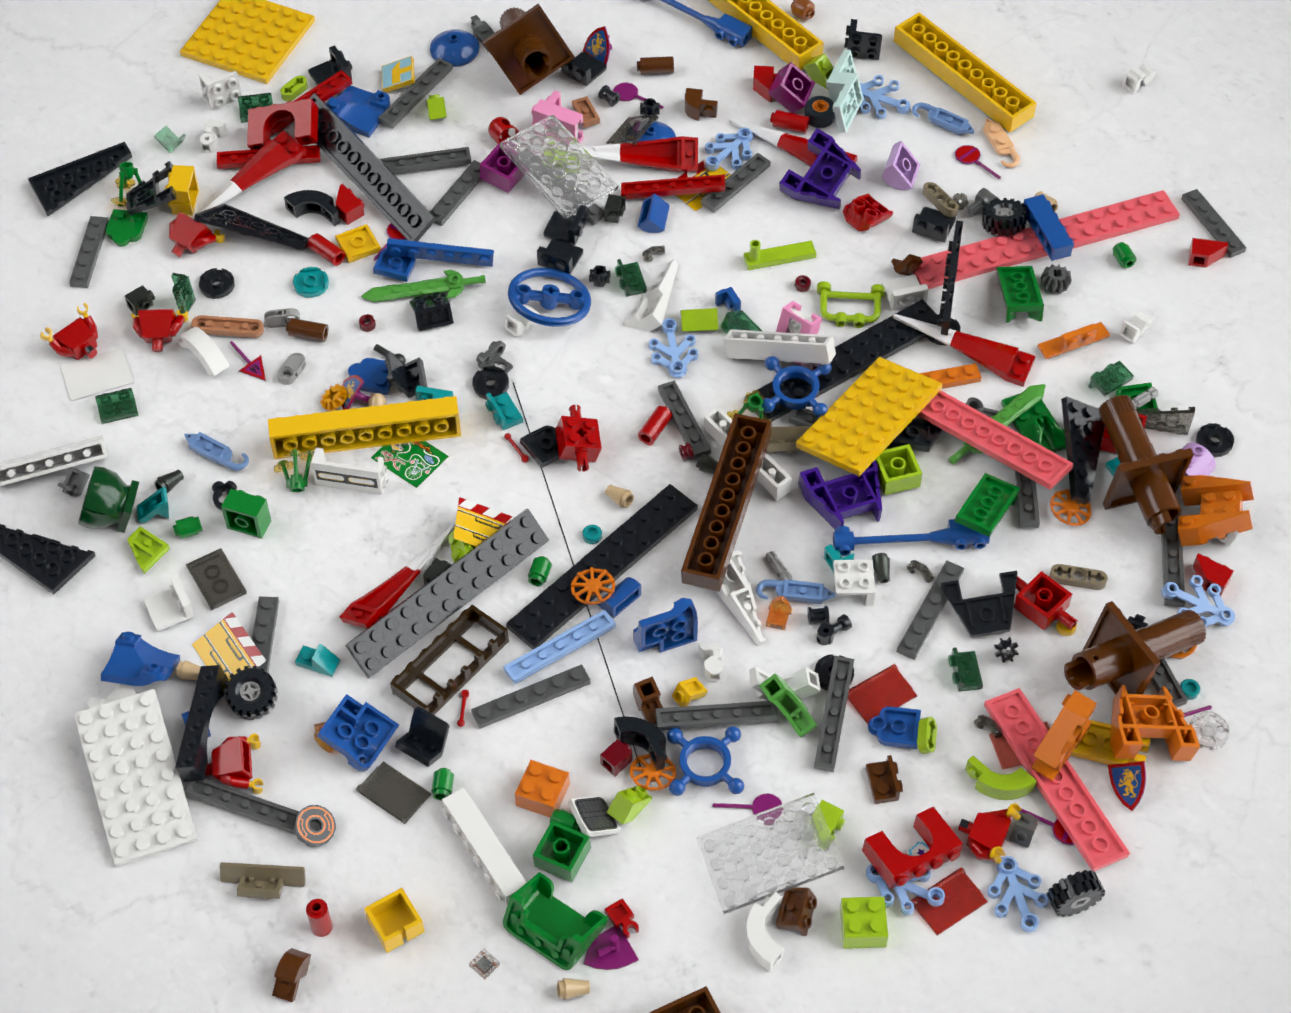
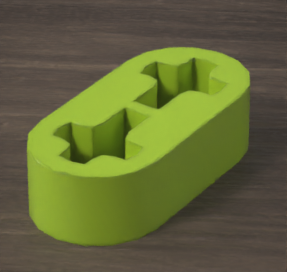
M299 75L286 83L280 89L282 99L284 101H292L306 91L308 88L306 77Z
M926 717L919 720L917 746L922 754L932 753L936 748L937 724L933 717Z

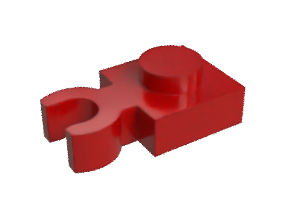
M623 898L604 909L605 914L616 929L620 926L623 927L625 938H630V934L627 931L629 928H633L636 933L639 932V925L635 921H631L634 919V914Z

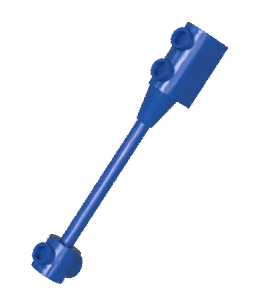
M660 0L702 21L714 31L717 39L722 40L725 38L733 47L736 45L744 47L752 39V26L726 13L721 18L705 16L675 0Z
M949 519L945 529L924 534L854 537V533L850 531L849 527L839 526L833 532V547L840 552L841 556L849 555L851 551H854L855 545L919 541L949 544L950 546L955 545L957 550H963L967 545H974L976 549H982L986 544H989L990 537L954 522L955 519Z

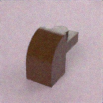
M686 88L685 113L688 117L699 121L700 116L717 118L718 101L703 99L702 89Z
M652 676L634 683L633 695L637 708L642 712L644 719L655 725V709L663 708L659 700L661 693Z
M293 948L284 953L274 974L276 981L272 996L290 1002L295 1000L300 979L307 975L312 954Z

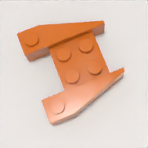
M1207 475L1183 477L1181 481V494L1184 506L1201 505L1200 514L1179 516L1178 533L1181 546L1202 545L1215 537L1222 539L1228 533L1235 531L1241 533L1253 529L1250 511H1243V501L1254 500L1251 481Z
M1125 685L1120 687L1113 698L1110 744L1115 759H1134L1143 746L1141 738H1165L1171 760L1191 761L1197 753L1200 744L1195 729L1191 724H1187L1183 718L1185 716L1181 709L1178 710L1172 702L1173 697L1165 686H1162L1157 695L1128 694Z
M1074 690L1072 695L1067 694L1062 702L1064 707L1033 755L1037 759L1031 768L1052 782L1064 763L1070 758L1074 748L1078 747L1090 729L1092 721L1089 718L1096 709V702Z

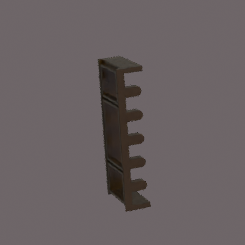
M471 605L468 609L463 610L460 616L454 622H451L441 635L436 636L433 642L427 648H424L413 662H409L405 669L392 679L390 683L392 694L398 696L414 709L420 706L435 715L509 642L507 628L474 605ZM475 622L497 637L495 640L490 639L488 641V647L484 651H481L461 637ZM457 642L475 655L474 661L468 666L464 665L460 670V674L454 680L449 679L447 687L444 689L426 676L424 672ZM417 679L436 691L433 695V701L429 705H425L406 691Z

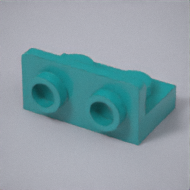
M507 392L492 397L491 393L486 394V408L489 412L493 413L496 425H500L503 431L523 423V417Z

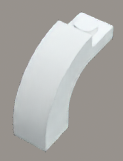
M193 327L180 336L181 339L177 341L180 347L190 349L198 357L208 375L215 376L229 367L220 349L200 328Z
M757 667L751 668L749 670L751 687L757 690L759 698L769 701L759 685L772 675ZM807 667L793 674L780 676L800 699L810 697L821 691L818 673Z
M777 892L771 897L767 896L761 906L756 902L754 903L749 912L746 927L748 949L755 961L768 972L773 970L782 959L784 947L771 939L765 928L767 922L781 906L782 896Z

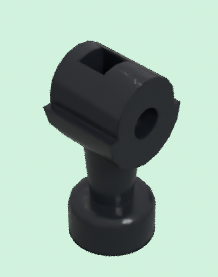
M843 614L838 617L837 623L833 625L829 623L820 624L817 630V642L820 645L831 644L837 632L840 630L847 631L852 628L849 617Z

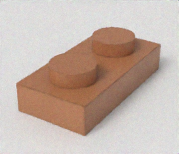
M588 96L572 101V107L575 112L583 114L582 125L584 128L600 123V118Z

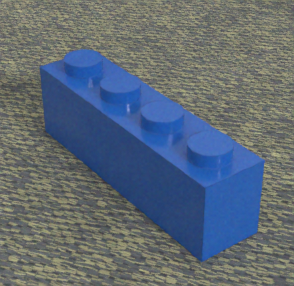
M1044 194L1024 199V205L1027 208V221L1050 260L1054 261L1071 256L1072 249L1074 248L1073 239L1068 236L1065 226L1059 221L1058 214L1053 211L1050 201L1046 199Z

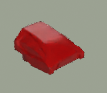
M869 193L853 199L843 209L846 222L858 231H867L882 221L889 219L894 213L872 198Z

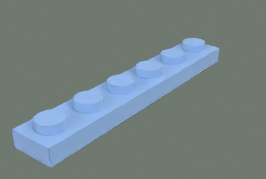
M603 610L503 666L504 671L515 685L616 628V623L606 610Z

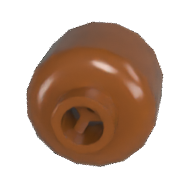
M793 0L791 12L798 19L806 21L814 16L815 4L810 0Z

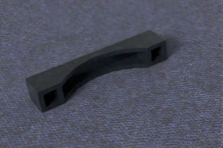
M220 665L201 666L175 766L184 782L204 781L208 765L207 738L209 723L217 702L225 696L224 688H227L225 683L228 677Z

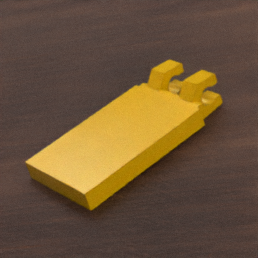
M1090 720L1092 721L1090 729L1078 747L1074 748L1071 756L1108 765L1139 761L1146 762V756L1137 754L1134 759H1115L1110 744L1111 725ZM1141 738L1143 746L1140 752L1148 753L1150 738Z

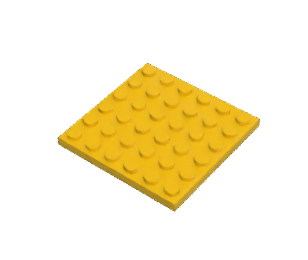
M220 0L182 47L180 55L228 72L236 71L238 75L268 84L314 23L315 16L267 0Z

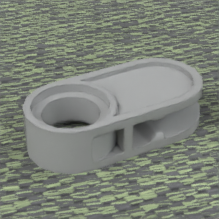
M294 308L270 310L264 314V324L269 328L286 327L287 322L291 320V318L287 317L295 316V319H300V312Z
M291 354L279 368L277 375L281 384H292L305 369L306 362L303 354ZM284 373L291 374V376L288 378L282 377Z

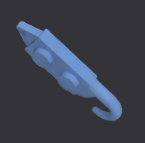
M923 102L917 103L912 107V113L916 117H919L916 110L924 109L928 111V119L931 123L958 135L962 133L974 134V129L968 123L969 120Z
M201 432L198 434H184L190 450L219 465L221 464L231 470L239 471L247 467L249 463V457L245 453H242L244 461L241 464L230 461L233 456L230 447Z
M766 579L760 581L756 587L757 595L765 600H768L769 597L762 593V588L764 587L776 588L777 596L787 601L822 604L823 601L835 597V593L824 587L822 583Z

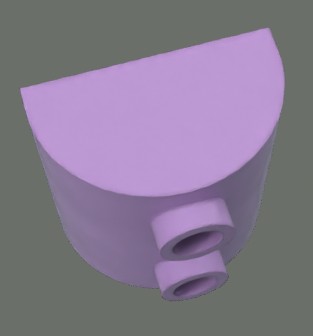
M902 141L893 145L882 173V178L892 188L909 190L913 187L920 163Z
M1187 443L1182 449L1191 448L1194 456L1184 476H1209L1216 467L1213 455L1200 444Z

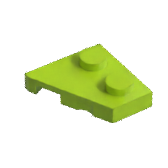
M141 526L127 538L128 544L143 574L170 550L167 543Z

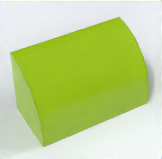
M717 308L680 310L682 332L718 330Z

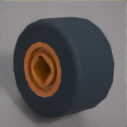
M815 96L807 101L805 116L810 117L809 125L816 128H825L833 123L835 119L833 100L825 96Z

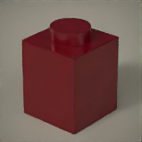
M618 739L600 754V765L614 777L632 762V749L628 744L622 743Z

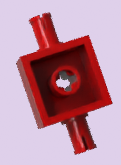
M571 405L569 407L570 416H561L555 429L559 459L577 461V470L581 472L582 467V472L589 470L588 462H596L602 450L598 420L582 418L581 407L577 405L576 410V405Z
M1042 571L1029 583H1026L1017 576L1016 590L1019 593L1016 595L1013 608L1044 631L1057 620L1069 630L1076 626L1078 620L1065 612L1071 602L1073 595L1071 592Z

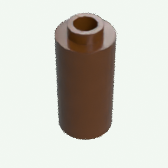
M673 56L642 57L640 61H637V71H640V74L674 73Z
M291 318L286 324V332H288L289 336L321 342L327 340L328 324Z

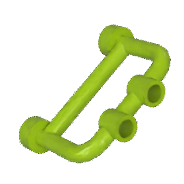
M819 282L817 284V293L820 295V314L826 320L835 321L838 327L846 326V322H854V327L862 328L864 323H873L880 318L881 298L885 296V287L881 284H875L871 286V293L831 291V284L829 282ZM827 298L874 300V313L871 316H864L862 313L846 315L844 312L830 314L827 312Z

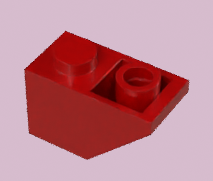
M754 65L753 90L768 102H772V96L768 92L777 73H774V66Z
M341 184L336 199V207L340 211L339 217L349 225L365 215V205L360 198L354 195L350 188Z
M1192 238L1189 248L1188 265L1205 268L1225 257L1228 242Z
M1199 553L1193 564L1196 575L1201 576L1203 579V590L1207 591L1211 584H1218L1221 588L1219 594L1222 596L1234 570Z

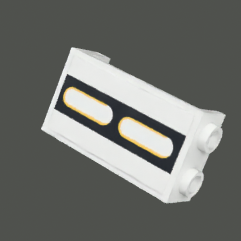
M315 449L311 461L315 485L382 495L384 488H387V466L384 465L383 457H379L376 469L326 462L324 449Z

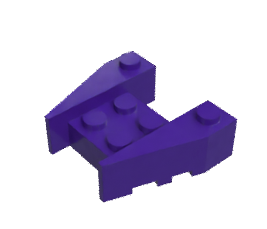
M816 128L808 140V150L818 157L804 177L788 169L779 182L780 191L795 200L840 209L841 199L836 197L837 193L850 175L860 180L861 169L838 146L832 136Z
M875 460L860 476L852 473L827 482L824 481L818 467L800 472L798 486L805 500L834 529L844 526L843 519L868 511H872L877 522L880 521L882 501L879 489L878 466Z

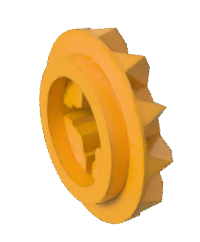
M336 384L334 387L330 386V389L325 390V394L321 396L322 400L320 403L322 407L328 411L339 408L347 398V389L339 384Z

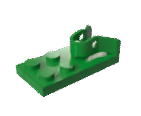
M997 267L996 274L1007 310L1006 323L1016 318V312H1027L1028 318L1041 322L1043 320L1044 303L1033 267Z
M1019 394L1002 399V407L1004 408ZM1042 399L1012 422L1019 434L1055 453L1066 449L1064 429L1059 427Z
M985 473L957 513L954 522L990 537L1009 507L1015 505L1020 488Z

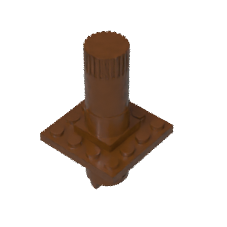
M539 3L526 12L518 7L504 11L499 21L501 29L483 41V44L519 95L575 58Z
M1127 395L1115 396L1103 402L1098 409L1120 462L1102 504L1104 509L1107 510L1138 503L1146 524L1151 527L1155 534L1163 535L1166 533L1164 525L1171 523L1182 512L1174 493L1177 492L1194 454L1192 449L1189 448L1157 455L1131 398Z
M1113 601L1105 604L1083 650L1074 654L1071 662L1064 665L1066 680L1075 690H1092L1108 684L1116 695L1120 687L1125 685L1128 694L1143 695L1161 663L1160 660L1205 641V624L1198 613L1186 610L1135 630Z

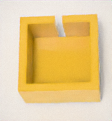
M173 165L172 171L168 174L169 183L165 186V189L173 186L176 190L177 199L168 202V207H171L172 215H178L181 212L185 213V215L193 216L199 194L194 166Z
M403 888L364 908L366 919L386 953L403 945V939L406 938L407 941H410L425 932L423 921Z

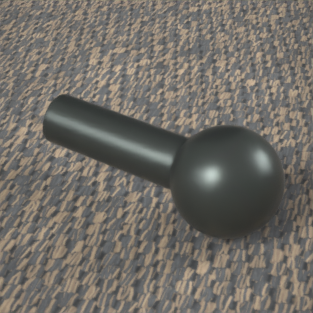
M376 344L373 349L386 357L385 353L389 352V350L379 344ZM392 353L403 365L406 363L404 355Z

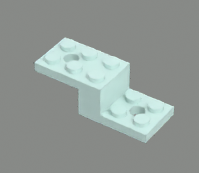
M844 49L830 77L826 81L829 98L834 102L833 112H835L836 125H838L840 133L847 132L864 100L851 50Z

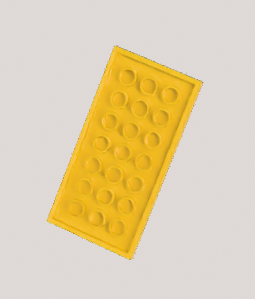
M879 357L828 409V412L821 416L796 441V448L860 476L942 389V383Z

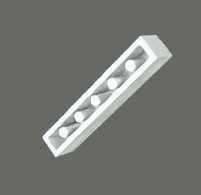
M730 329L724 338L727 358L766 360L769 356H774L779 361L788 363L802 362L805 364L820 363L825 365L830 364L836 355L833 335Z
M717 407L704 416V430L723 447L732 419ZM765 453L757 482L778 501L792 491V478Z
M103 435L0 462V486L107 458L108 452Z
M462 788L442 799L443 808L441 811L447 820L450 818L452 821V828L457 836L461 835L463 838L462 843L465 849L473 853V860L478 868L482 867L485 873L483 875L488 884L492 883L494 885V892L500 901L503 900L508 905L510 896L527 882L465 788Z

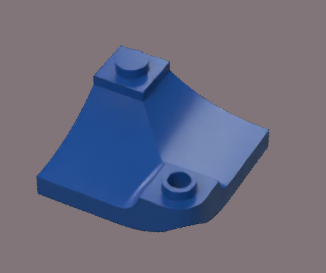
M350 85L338 97H331L326 104L354 133L370 138L380 124L378 117L390 106V97L387 93L379 90L376 93H372Z
M681 598L674 602L672 610L640 620L638 627L633 629V641L638 652L658 647L661 653L697 641L698 617L693 601L689 598Z
M122 632L116 639L111 657L101 673V681L131 686H146L156 681H166L178 666L180 655L169 653L150 645L142 639V635L134 634L133 632Z
M346 694L316 737L344 755L350 766L363 772L372 766L399 724L369 703L365 702L362 705Z

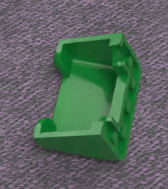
M539 872L510 896L503 918V926L508 933L561 969L570 970L605 928L608 917L597 910H592L585 918L553 896V882Z

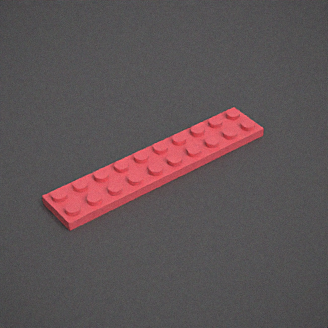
M941 390L917 415L1049 490L1073 469V463Z
M1018 688L985 701L984 707L1027 773L1037 780L1035 785L1090 869L1094 872L1127 858L1130 852L1069 761L1064 763L1053 782L1031 768L1037 759L1033 755L1048 730L1021 689Z

